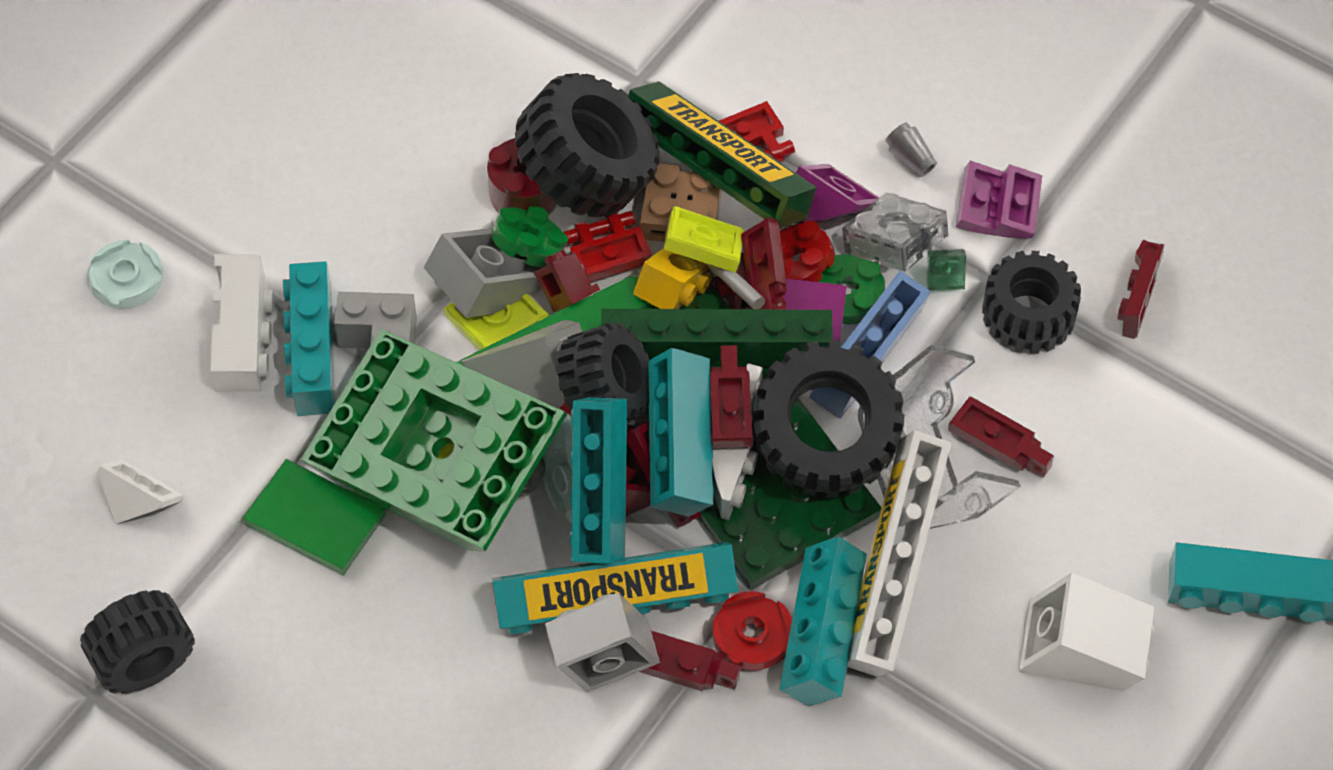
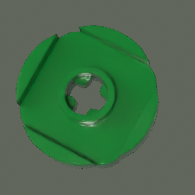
M530 206L528 210L517 207L501 208L492 230L494 242L505 254L514 258L515 254L518 253L521 256L527 257L525 264L537 267L547 266L544 258L564 249L568 242L567 235L553 221L548 219L549 213L542 207Z
M835 254V260L831 268L827 265L825 270L821 272L823 278L819 281L820 283L851 284L856 287V289L851 290L850 294H846L842 324L860 323L885 291V280L880 272V266L873 259H866L854 254Z

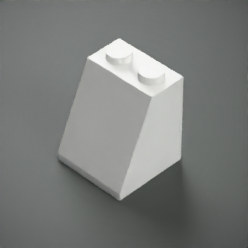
M1071 572L1030 599L1019 671L1124 691L1145 679L1149 671L1150 660L1148 659L1150 640L1154 634V624L1152 623L1154 606Z

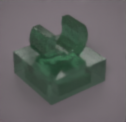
M927 250V289H965V250Z

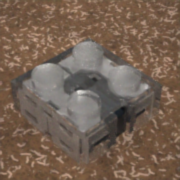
M887 192L842 228L845 253L902 272H906L922 259L923 252L926 249L931 251L949 236L946 210Z

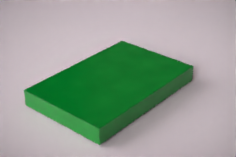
M285 459L243 517L246 526L344 576L386 516L385 508Z

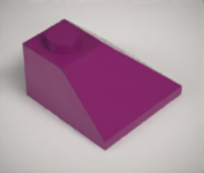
M830 164L799 166L796 174L817 187L808 218L798 222L800 224L810 220L822 222L872 211L885 202Z

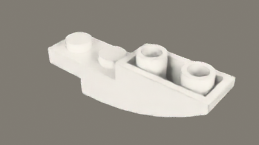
M747 364V371L750 373L752 414L757 389L762 380V367ZM753 442L752 447L713 448L712 446V484L715 501L723 519L729 520L734 506L740 508L744 500L747 486L742 484L746 474H753L758 459V452L753 451Z

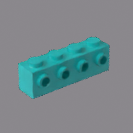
M327 261L289 264V279H283L284 301H290V310L283 312L285 333H291V342L284 343L286 366H292V375H285L286 397L294 399L297 416L329 414L335 404L332 291Z
M670 348L649 360L650 503L652 508L689 517L713 505L710 359L675 348Z
M588 397L574 400L571 412V427L573 429V448L570 456L572 468V490L570 493L572 528L569 539L572 549L571 562L610 564L625 558L627 399Z
M839 536L807 547L805 550L779 688L780 691L808 707L842 697L867 553Z

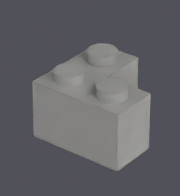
M338 292L334 325L339 348L369 349L381 329L415 343L417 315L414 294Z

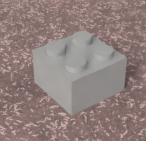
M620 593L600 596L593 604L578 610L564 611L556 619L545 623L556 667L586 692L660 663L648 620Z

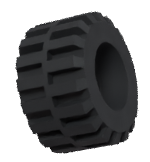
M1032 250L1030 255H1026L1024 251L1016 252L1015 258L1009 255L1002 258L1001 265L996 264L992 268L991 275L988 276L982 306L983 322L985 327H990L989 334L994 339L1000 337V344L1006 348L1009 345L1015 346V351L1023 353V349H1030L1031 354H1039L1040 348H1044L1048 352L1055 348V343L1063 344L1067 339V335H1071L1074 329L1081 300V285L1076 283L1078 278L1074 271H1067L1069 265L1063 260L1058 263L1055 261V255L1050 253L1047 256L1039 255L1040 251ZM1033 296L1043 300L1048 306L1029 308L1018 303L1015 298Z
M612 322L573 334L568 337V340L563 341L561 351L557 355L559 365L556 366V371L559 376L558 384L560 391L564 395L566 405L571 408V412L574 400L588 397L627 399V420L637 418L647 411V406H649L650 359L643 349V344L639 339H636L632 330L626 329L623 324Z
M147 590L139 591L136 594H130L116 602L114 601L93 617L94 619L84 628L85 632L80 638L82 643L80 646L105 690H109L110 693L114 694L119 692L121 694H128L133 691H141L169 677L187 661L186 658L191 655L193 651L192 646L195 644L194 634L173 598L168 593H162L160 590H152L150 592Z

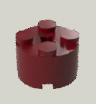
M515 138L492 148L488 156L487 174L489 196L494 209L499 213L501 208L517 207L528 210L530 206L542 207L550 215L556 208L554 199L549 195L545 196L538 190L540 186L535 180L531 181L525 173L527 168L525 164H521L519 161L518 150L520 148L515 147Z

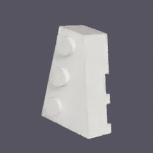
M214 254V266L219 277V289H213V302H217L215 324H212L210 372L215 391H261L262 376L269 375V355L264 354L265 344H271L272 324L271 321H267L268 312H274V290H268L260 254Z

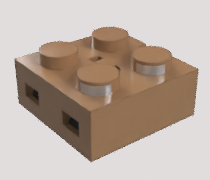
M659 164L654 178L646 185L640 228L645 239L665 242L668 221L673 206L718 220L722 190L693 170L692 172L680 171V166Z

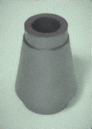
M905 122L895 128L886 138L885 142L889 145L888 151L921 177L927 175L936 167L937 161L933 158L932 153L915 126L911 127Z

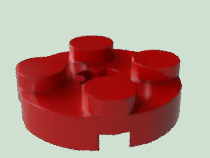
M811 220L789 226L780 231L786 279L819 282L823 278L821 272L825 270L827 265L831 268L835 260V250L828 234L819 227L818 223ZM797 254H800L799 260H792V257H794Z
M746 591L735 594L722 604V609L717 613V616L715 615L712 631L715 648L724 655L726 661L741 666L740 671L763 670L774 666L779 661L785 659L792 617L784 604L778 600L776 603L772 599L766 598L765 593ZM747 624H754L756 629L762 628L764 632L759 633L757 638H750V636L743 634L746 631Z

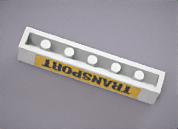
M916 430L900 439L861 586L847 665L849 668L877 677L894 670L951 446L949 441Z

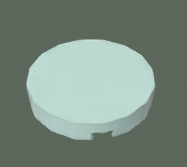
M119 240L105 245L95 253L91 259L87 278L93 295L99 301L114 308H132L146 303L156 295L162 285L163 268L157 252L148 244L142 242L137 244L130 243V240Z

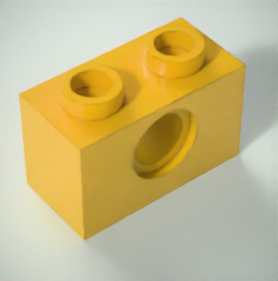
M663 248L644 262L633 294L660 309H680L683 305L689 306L698 293H705L711 284L713 274L709 273L710 268L703 262L664 250Z

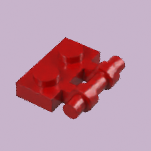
M768 101L719 120V122L753 145H762L763 151L780 163L784 161V157L795 153V147L791 140L780 144L777 142L776 138L784 134V126Z
M632 211L605 216V219L589 224L586 221L574 224L573 229L563 231L568 237L566 246L579 242L578 245L570 247V254L575 252L578 260L586 269L589 282L643 266L644 262L652 257V252L640 226L625 230L626 227L636 224ZM609 232H610V234H611V235H607V236H604V237H601V238H598V239H595V240H594V238H593V237H597V236H600V235H603V234H606V233H609Z

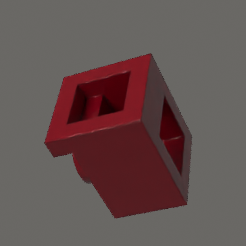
M564 249L544 258L547 266L534 272L553 313L600 290L597 283L591 286L587 278L586 269L578 260L575 252L566 255Z

